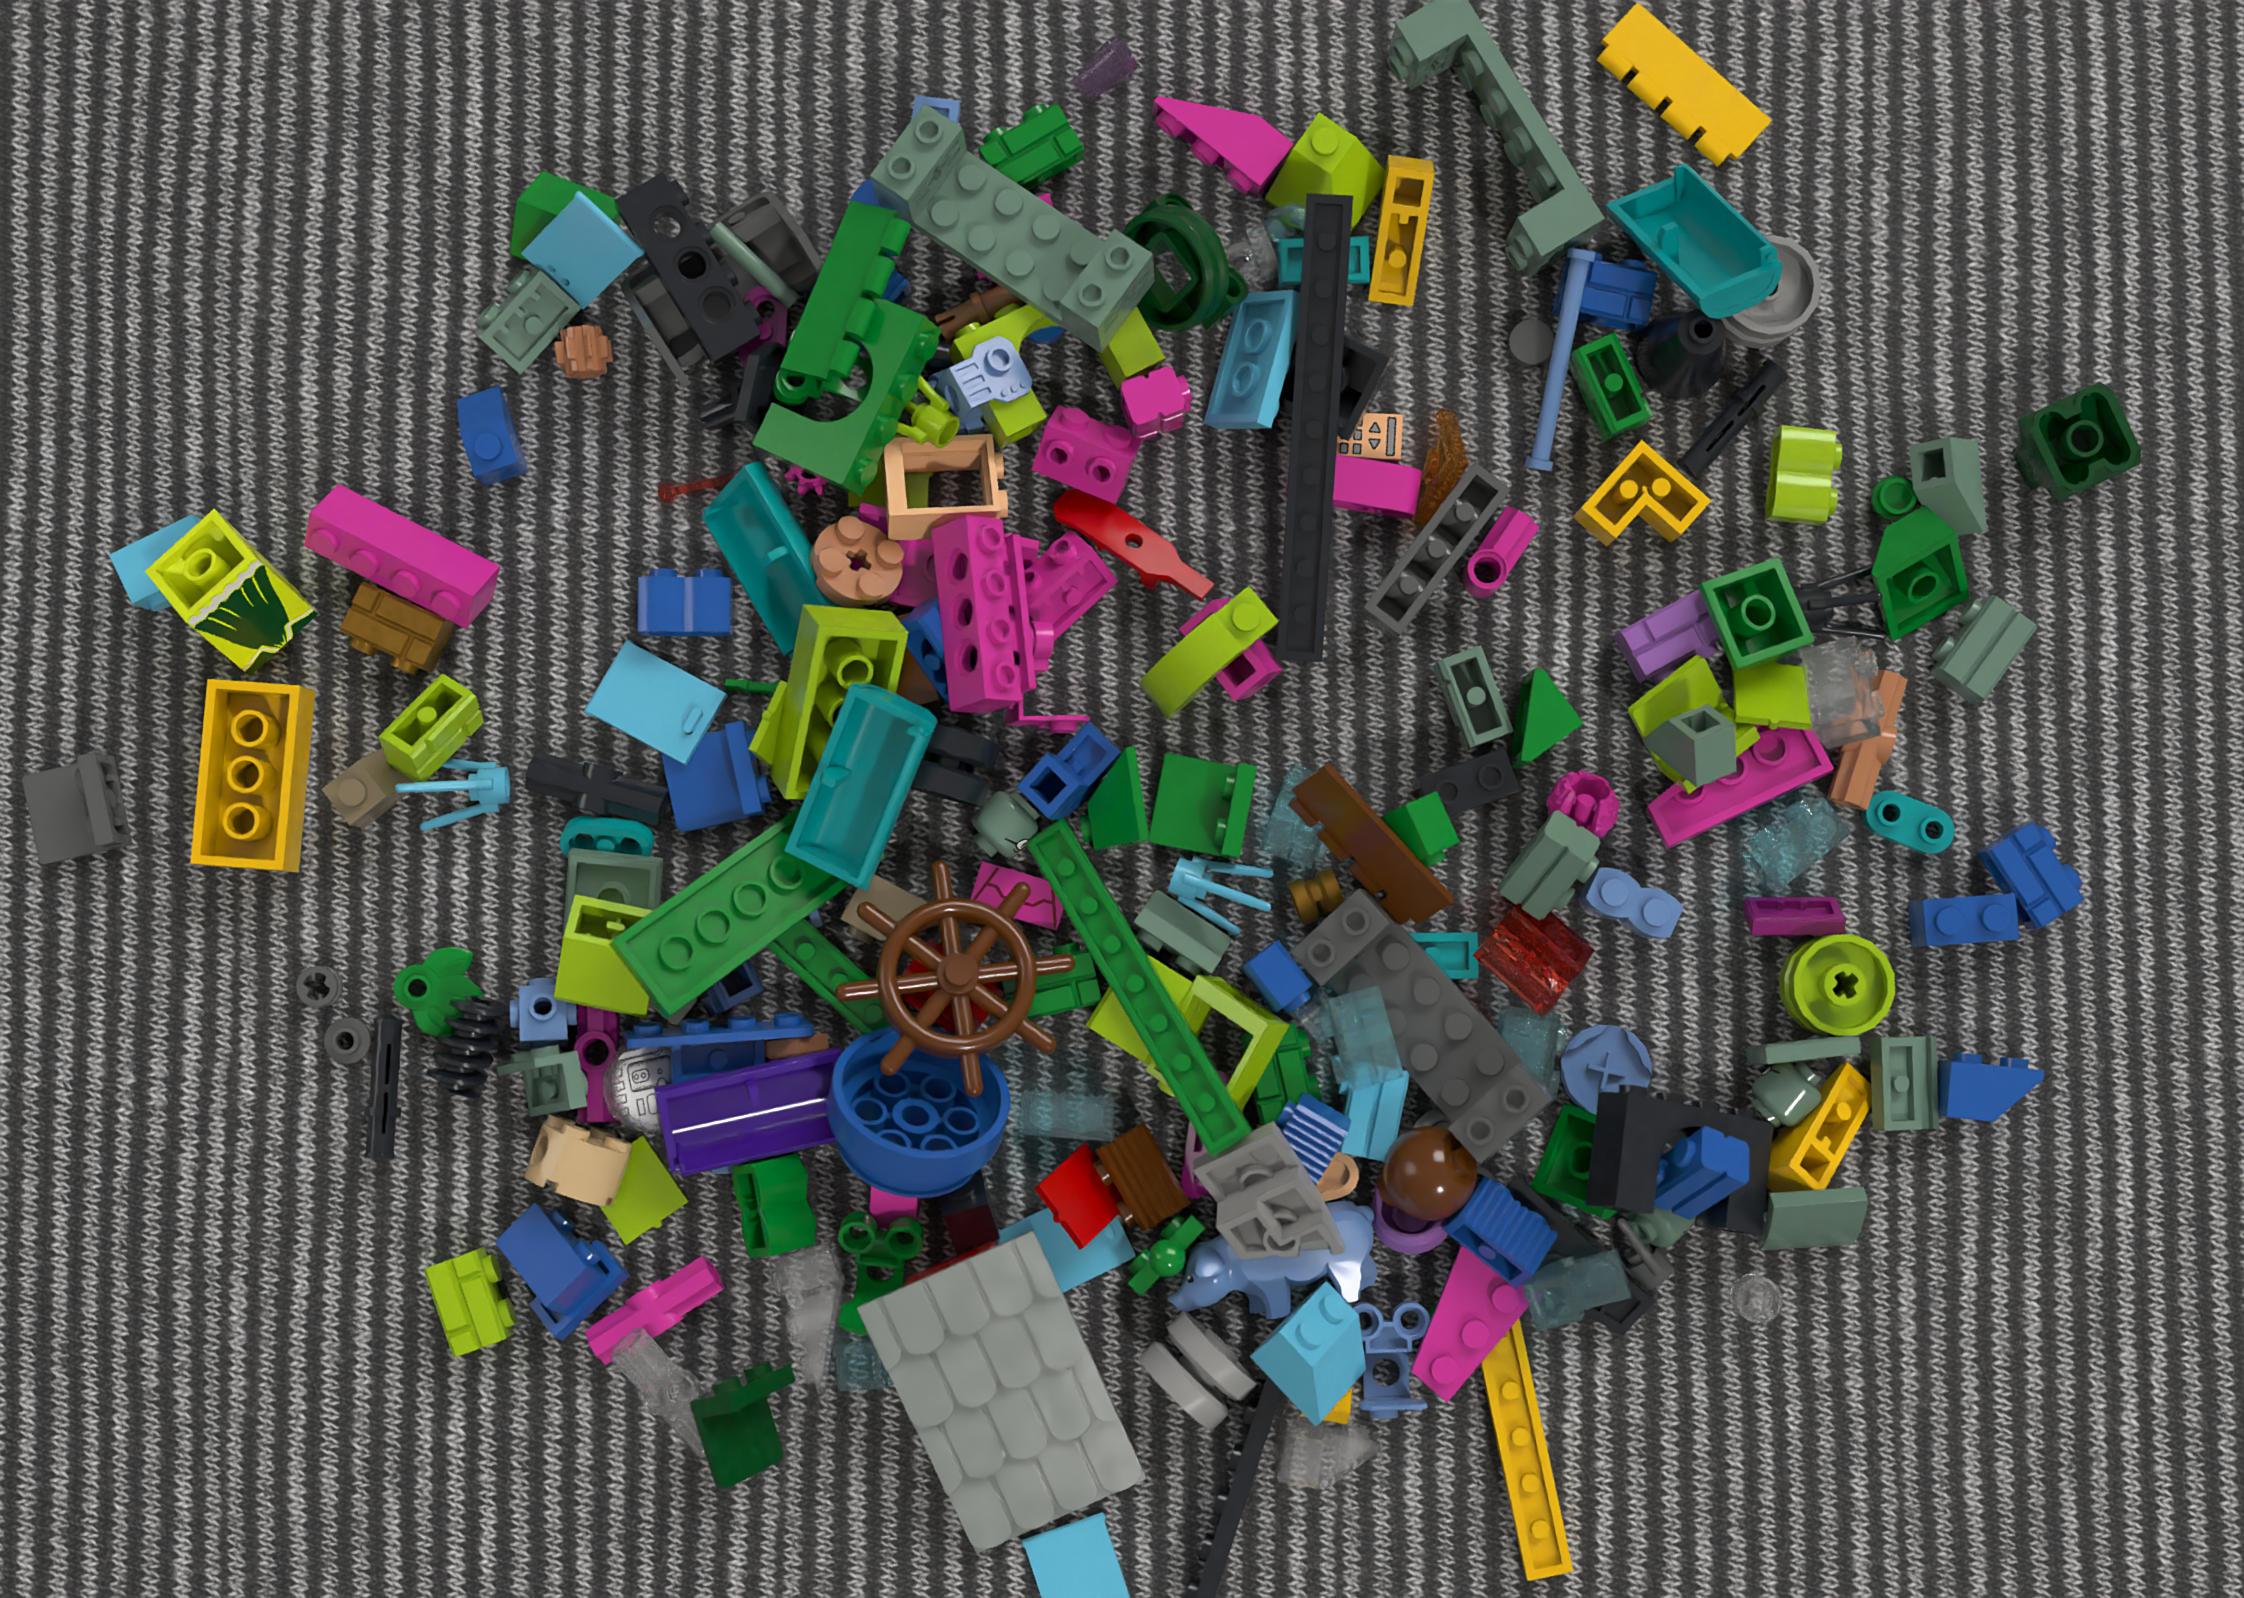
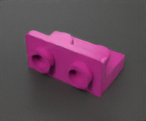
M1072 530L1056 540L1036 560L1035 564L1024 570L1029 618L1031 621L1050 622L1053 627L1055 641L1118 582L1094 549Z

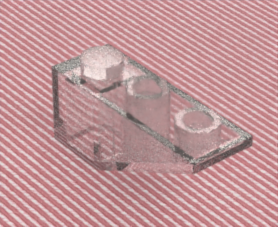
M832 1238L778 1256L774 1259L776 1268L770 1270L777 1295L786 1296L791 1311L785 1314L790 1336L793 1341L800 1339L806 1356L800 1358L805 1381L808 1385L815 1383L818 1394L825 1392L830 1386L839 1329L838 1319L846 1285Z

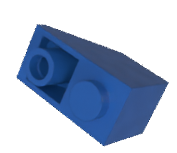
M1954 1052L1953 1061L1938 1060L1939 1116L1995 1121L2043 1080L2044 1070L2028 1069V1059L2000 1057L1999 1066L1982 1064L1983 1055Z

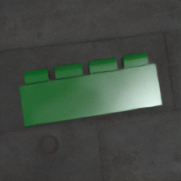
M850 201L780 366L784 371L829 383L833 374L837 377L848 378L860 350L858 345L848 341L849 336L863 341L878 307L875 302L865 298L867 295L874 298H882L895 267V262L883 257V255L886 253L887 255L898 257L911 229V225L908 222L899 219L900 214L896 210Z

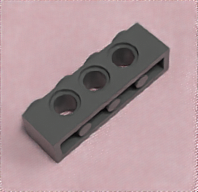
M1474 462L1365 604L1359 615L1393 641H1396L1511 489Z

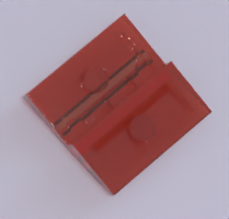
M1513 903L1473 956L1543 1017L1554 1007L1568 984L1580 974L1595 950L1551 911L1544 919L1538 920L1523 910L1521 904Z

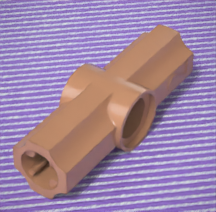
M1875 668L1866 670L1854 712L1850 713L1839 736L1837 749L1841 753L1826 799L1847 808L1862 811L1868 810L1881 765H1885L1896 741L1897 728L1894 727V723L1902 703L1908 679L1887 670Z

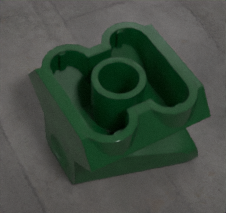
M2101 382L2018 419L2021 443L2012 450L2014 459L2028 487L2032 490L2045 488L2057 502L2140 465L2141 448L2112 389Z

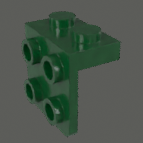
M770 1360L752 1364L743 1369L744 1375L740 1377L735 1375L711 1384L712 1391L689 1401L713 1481L718 1489L730 1488L782 1460L783 1448L766 1396L796 1381L791 1363L772 1367Z

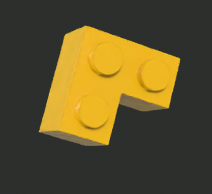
M1641 440L1576 512L1573 518L1606 547L1619 536L1637 514L1667 541L1672 543L1688 528L1711 500Z

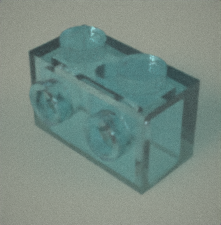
M1805 796L1800 798L1783 812L1786 819L1772 829L1768 824L1747 840L1751 847L1740 854L1739 857L1767 892L1783 888L1852 833L1823 796L1809 801Z

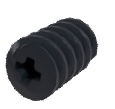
M471 995L466 996L465 999L450 1000L449 1004L461 1013L460 1016H446L443 1022L454 1028L455 1031L454 1034H439L438 1040L449 1046L448 1051L433 1052L432 1057L443 1063V1067L429 1068L426 1074L438 1081V1086L444 1090L462 1097L476 1099L482 1096V1091L478 1086L485 1084L488 1078L483 1068L490 1067L494 1060L492 1054L488 1051L495 1050L499 1045V1040L494 1034L502 1032L505 1027L504 1021L499 1016L507 1015L510 1012V1008L494 999Z

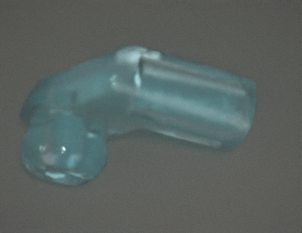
M1290 202L1269 210L1264 217L1266 222L1261 228L1263 236L1273 242H1278V239L1284 238L1286 231L1295 228L1304 231L1306 207Z

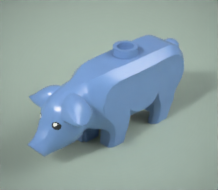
M1349 1201L1325 1203L1345 1243V1252L1340 1255H1331L1329 1249L1302 1250L1299 1257L1270 1255L1260 1259H1241L1223 1235L1210 1241L1198 1242L1189 1250V1260L1181 1287L1168 1299L1180 1311L1188 1312L1214 1304L1225 1297L1230 1291L1238 1290L1246 1293L1249 1298L1250 1314L1265 1312L1267 1319H1276L1291 1314L1290 1287L1309 1284L1328 1273L1332 1279L1334 1289L1347 1303L1357 1301L1360 1298L1361 1290L1374 1285L1378 1275L1376 1263L1370 1255L1374 1241L1372 1226L1374 1212L1369 1206H1356Z

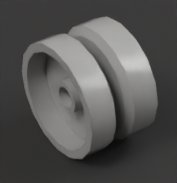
M1775 235L1764 236L1777 248L1778 260L1783 264L1780 281L1775 290L1765 300L1737 314L1721 318L1725 327V336L1737 345L1755 349L1776 346L1792 336L1807 321L1817 307L1822 287L1819 268L1808 250L1792 239Z
M1183 1310L1167 1327L1170 1339L1183 1354L1180 1356L1165 1343L1154 1341L1138 1357V1360L1151 1377L1177 1404L1207 1430L1213 1431L1228 1415L1225 1402L1213 1387L1216 1386L1232 1399L1242 1400L1258 1383L1238 1361V1356L1223 1340Z

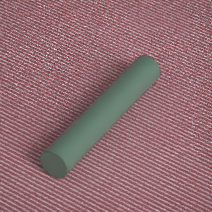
M720 221L711 229L709 233L713 240L787 309L800 297L796 291Z

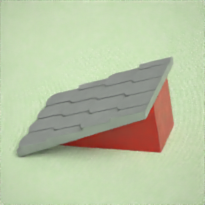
M1034 1229L997 1245L996 1240L984 1243L911 1275L903 1287L857 1307L879 1357L889 1373L906 1412L915 1426L976 1554L999 1546L1007 1540L1032 1529L1042 1527L1050 1521L1085 1508L1091 1503L1116 1492L1126 1490L1134 1484L1147 1479L1145 1470Z

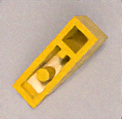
M1388 155L1368 301L1413 306L1435 175L1432 160Z
M1848 1062L1842 1063L1818 1089L1822 1096L1821 1102L1798 1125L1794 1127L1785 1126L1772 1141L1767 1187L1773 1193L1826 1189L1872 1105L1871 1084Z

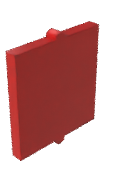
M1086 1142L1078 1146L1034 1187L1053 1213V1221L1061 1224L1079 1250L1086 1247L1120 1213L1115 1203L1123 1199L1114 1183L1107 1187L1103 1184L1092 1162L1098 1159Z

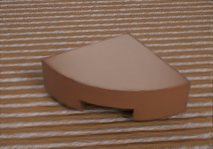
M827 1033L809 1037L765 1041V1058L795 1057L826 1050L829 1048Z

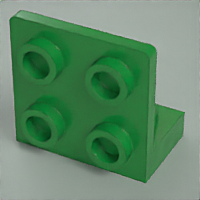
M1167 753L1164 757L1149 842L1238 860L1240 858L1257 766L1243 763L1233 766Z

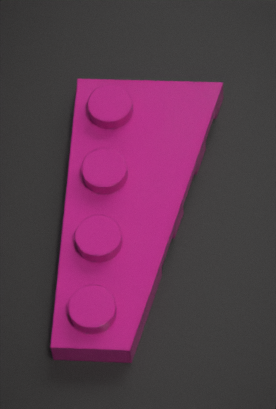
M1753 724L1761 739L1736 757V772L1721 777L1710 784L1699 786L1690 794L1675 783L1646 807V811L1666 850L1830 774L1834 767L1813 728L1811 730L1777 727V729L1772 730L1766 725Z

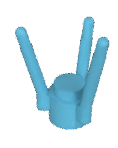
M449 758L442 767L477 773L469 774L468 780L399 783L395 786V790L398 793L469 790L470 800L479 801L480 804L422 822L420 824L422 831L445 826L482 813L500 812L499 804L510 802L507 767H497V762L479 763Z
M1195 855L1192 861L1180 857L1168 888V892L1179 896L1177 900L1179 904L1192 908L1232 935L1238 936L1240 929L1195 898L1204 900L1207 892H1211L1263 911H1269L1271 904L1211 882L1213 874L1206 872V870L1271 878L1273 871L1255 866L1209 861Z

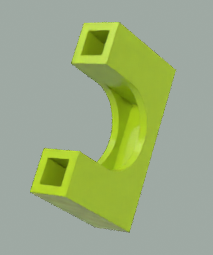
M1013 303L998 311L994 315L996 320L982 327L978 322H975L960 329L954 335L956 339L953 341L948 355L954 365L959 364L972 357L975 346L997 336L1010 340L1019 354L1021 342L1031 333L1042 328L1060 325L1028 304L1020 307L1018 303ZM1137 306L1103 352L1100 353L1096 350L1117 390L1121 389L1123 381L1141 375L1146 377L1149 375V372L1158 370L1165 360L1164 354ZM1030 389L1028 394L1007 404L991 400L979 406L983 413L982 417L1000 449L1040 430L1047 418L1032 389Z

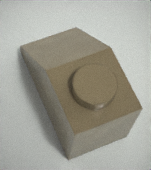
M383 748L358 760L322 788V791L350 826L367 827L410 793L396 792L395 786L397 784L414 783V781L394 769L387 762Z
M874 874L868 891L857 888L840 919L850 924L846 931L847 933L871 945L874 938L884 942L887 938L859 918L857 907L860 903L870 902L896 922H899L908 913L927 902ZM938 923V924H935V925H932V926H930V927H928V928H926V929L939 926V923Z

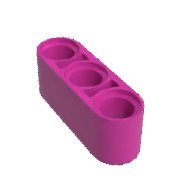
M1336 454L1333 507L1396 518H1414L1422 471L1398 464ZM1287 479V485H1286V491H1285V496H1286V497H1287L1288 479Z

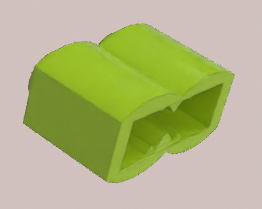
M1781 425L1774 430L1770 454V476L1766 494L1765 520L1820 526L1827 522L1828 515H1834L1837 507L1838 491L1836 488H1831V476L1833 470H1839L1843 452L1842 444L1836 443V431Z

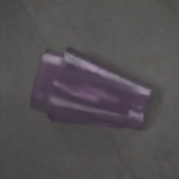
M1118 37L1110 44L1106 41L1071 81L1085 100L1089 102L1094 97L1096 98L1134 78L1132 73L1140 65Z

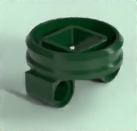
M1167 193L1155 198L1123 228L1121 233L1151 252L1153 258L1171 249L1191 277V280L1175 294L1154 265L1155 281L1137 304L1141 315L1149 325L1166 332H1182L1199 324H1202L1208 330L1219 325L1248 297V284L1237 270L1229 267L1223 244L1215 230L1203 217L1194 212L1191 204L1182 196L1176 193Z

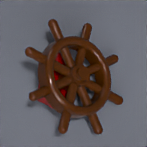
M937 860L930 867L935 901L914 909L899 922H896L870 902L859 904L857 907L859 918L887 939L878 959L876 979L842 983L837 986L835 995L842 1002L878 998L887 1021L900 1036L880 1063V1070L884 1075H894L916 1048L933 1056L960 1059L965 1093L970 1097H977L983 1091L978 1056L997 1048L1014 1033L1044 1054H1050L1055 1050L1056 1040L1026 1018L1035 996L1037 976L1070 972L1075 968L1076 961L1070 954L1034 958L1026 937L1012 921L1031 895V888L1027 883L1018 882L1015 884L996 909L977 900L953 898L949 867L946 862ZM957 922L969 923L982 928L964 953H962ZM939 923L941 936L939 944L931 938L925 943L915 936L922 930ZM996 940L1003 945L1011 961L978 965ZM902 950H904L914 960L901 976H896L898 959ZM1015 979L1014 996L1011 1005L1002 1000L1004 992L998 989L1000 986L998 981ZM901 997L919 1010L915 1017L905 1007ZM990 1014L998 1020L991 1027L978 1032ZM936 1022L946 1031L956 1034V1036L936 1032L930 1029V1027Z

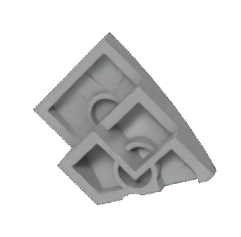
M1274 1121L1254 1130L1252 1134L1215 1157L1206 1153L1193 1159L1192 1171L1218 1203L1216 1227L1241 1259H1260L1270 1255L1299 1257L1302 1250L1329 1249L1331 1255H1340L1345 1252V1243L1324 1200L1299 1157Z

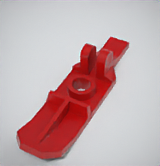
M1073 489L1065 491L1052 505L1057 522L1076 529L1094 541L1099 551L1105 549L1137 570L1145 587L1155 589L1160 581L1179 587L1200 602L1214 588L1213 582L1180 560L1171 542L1113 503L1082 490ZM1126 543H1136L1139 548H1130Z

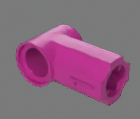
M1509 506L1505 507L1462 571V584L1470 595L1477 598L1489 597L1505 582L1508 574L1540 528L1533 522L1531 517L1520 510ZM1478 564L1490 566L1495 573V582L1483 583L1479 581L1474 574V566Z

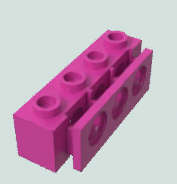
M965 515L931 530L950 711L989 713L1021 702L1022 693L1037 688L1021 540L1018 534L1004 537L1002 519ZM962 560H963V562H964V572H965V578H964V579L962 578L961 572H960V566H961ZM1003 561L1009 562L1010 575H1005ZM967 605L969 610L970 624L966 622L965 610ZM1008 606L1014 607L1015 620H1010ZM972 650L975 666L974 670L971 668L970 665V655ZM1013 651L1019 653V666L1014 665Z

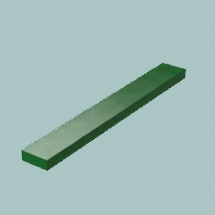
M1061 818L1031 837L1025 844L1210 1156H1217L1252 1134L1253 1130L1067 820Z

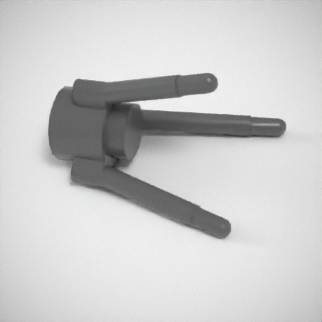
M1619 1218L1617 1224L1634 1247L1626 1255L1629 1264L1624 1263L1585 1231L1577 1227L1635 1282L1638 1280L1645 1290L1657 1287L1674 1271V1266L1666 1257L1669 1251L1666 1248L1657 1247L1652 1244H1644L1624 1218Z

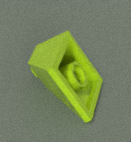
M1319 112L1293 148L1264 201L1304 227L1307 193L1353 196L1352 232L1382 190L1386 171L1357 137Z

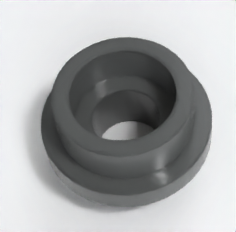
M342 1018L332 1023L327 1029L324 1044L327 1053L332 1059L339 1063L352 1064L362 1060L369 1053L372 1045V1035L367 1025L361 1020ZM345 1032H349L354 1038V1044L348 1050L344 1049L340 1044V1038Z

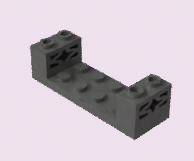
M1359 888L1290 952L1321 986H1331L1452 1121L1453 1124L1448 1129L1481 1164L1489 1160L1558 1097L1402 925H1399L1378 902L1379 899L1375 895H1371L1368 890Z

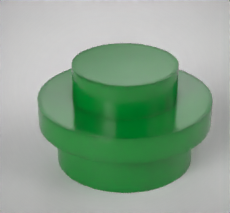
M1894 475L1882 479L1875 485L1871 494V504L1878 516L1887 521L1895 522L1912 513L1918 503V498L1913 491V484L1902 476Z

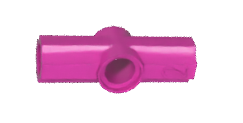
M704 1254L664 1281L659 1279L626 1300L625 1306L614 1313H610L593 1324L591 1328L584 1331L589 1346L596 1357L606 1365L645 1339L652 1340L685 1318L684 1314L719 1294L725 1288L720 1274Z

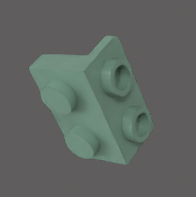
M1159 890L1152 894L1131 928L1138 932L1136 937L1142 944L1155 952H1159L1163 948L1177 958L1174 962L1177 967L1195 978L1199 974L1210 976L1231 943V938Z
M558 1045L511 1054L512 1064L497 1067L498 1076L522 1072L530 1117L587 1106L588 1082L580 1068L578 1051L560 1054Z

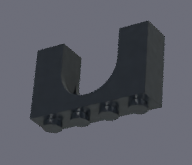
M1619 1084L1618 1092H1599L1585 1205L1625 1213L1653 1214L1659 1161L1666 1143L1678 1131L1690 1137L1704 1126L1722 1132L1725 1138L1730 1135L1747 1142L1749 1147V1181L1698 1214L1695 1226L1727 1233L1762 1235L1773 1123L1755 1120L1756 1112L1751 1110L1727 1108V1113L1719 1112L1720 1104L1715 1102L1692 1100L1691 1105L1684 1104V1096L1678 1094L1656 1092L1655 1098L1647 1096L1648 1088L1642 1086Z

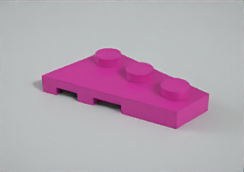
M1460 1244L1452 1269L1448 1273L1443 1285V1291L1433 1316L1430 1318L1426 1332L1422 1337L1410 1367L1411 1372L1444 1401L1448 1402L1538 1295L1524 1283L1514 1288Z

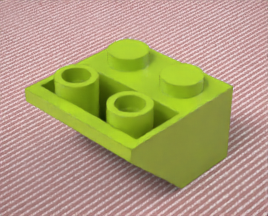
M575 894L563 936L554 1000L646 1018L651 999L613 951L609 943L653 910Z

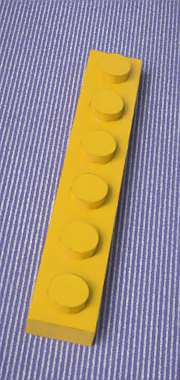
M1518 1319L1480 1363L1524 1574L1527 1581L1573 1572L1522 1328L1520 1319Z

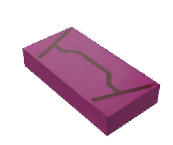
M984 861L981 862L971 896L972 900L986 903L997 909L1015 884L1025 882L1031 888V895L1014 916V919L1055 931L1058 930L1064 908L1047 880Z

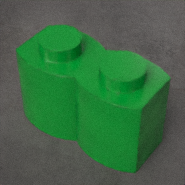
M797 1153L778 1155L733 1167L735 1196L742 1211V1235L750 1258L770 1257L808 1247L815 1243L816 1217L806 1200L808 1173Z

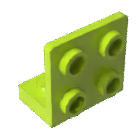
M1699 654L1687 661L1628 708V713L1643 741L1644 737L1668 719L1709 704L1735 724L1736 757L1761 739L1753 724L1735 722L1734 710L1728 706L1706 660ZM1647 748L1658 770L1688 794L1697 789Z

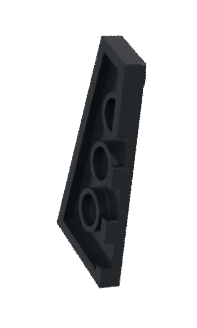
M1516 1172L1504 1186L1510 1191L1515 1201H1519L1521 1206L1527 1207L1528 1211L1540 1214L1546 1220L1550 1230L1556 1231L1558 1235L1533 1277L1527 1281L1530 1282V1285L1565 1301L1570 1307L1623 1336L1655 1303L1654 1298ZM1454 1239V1243L1460 1245V1243Z

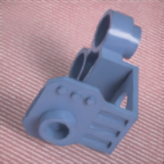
M997 336L975 346L970 359L930 375L927 383L938 395L950 402L948 410L959 417L960 426L956 435L985 434V429L980 419L983 416L980 405L991 400L1007 404L1030 392L1033 380L1011 341Z
M1404 1301L1393 1309L1391 1320H1383L1381 1312L1374 1305L1368 1302L1353 1304L1351 1307L1357 1314L1367 1312L1371 1317L1370 1325L1367 1328L1361 1329L1366 1370L1363 1373V1400L1358 1401V1406L1361 1410H1368L1370 1418L1375 1419L1397 1418L1398 1410L1421 1411V1409H1426L1427 1403L1423 1399H1413L1410 1396L1409 1352H1412V1340L1423 1337L1430 1322L1426 1309L1417 1302ZM1406 1311H1413L1417 1316L1415 1325L1410 1328L1403 1327L1401 1324V1316ZM1381 1359H1391L1399 1367V1377L1392 1385L1382 1386L1373 1378V1367Z

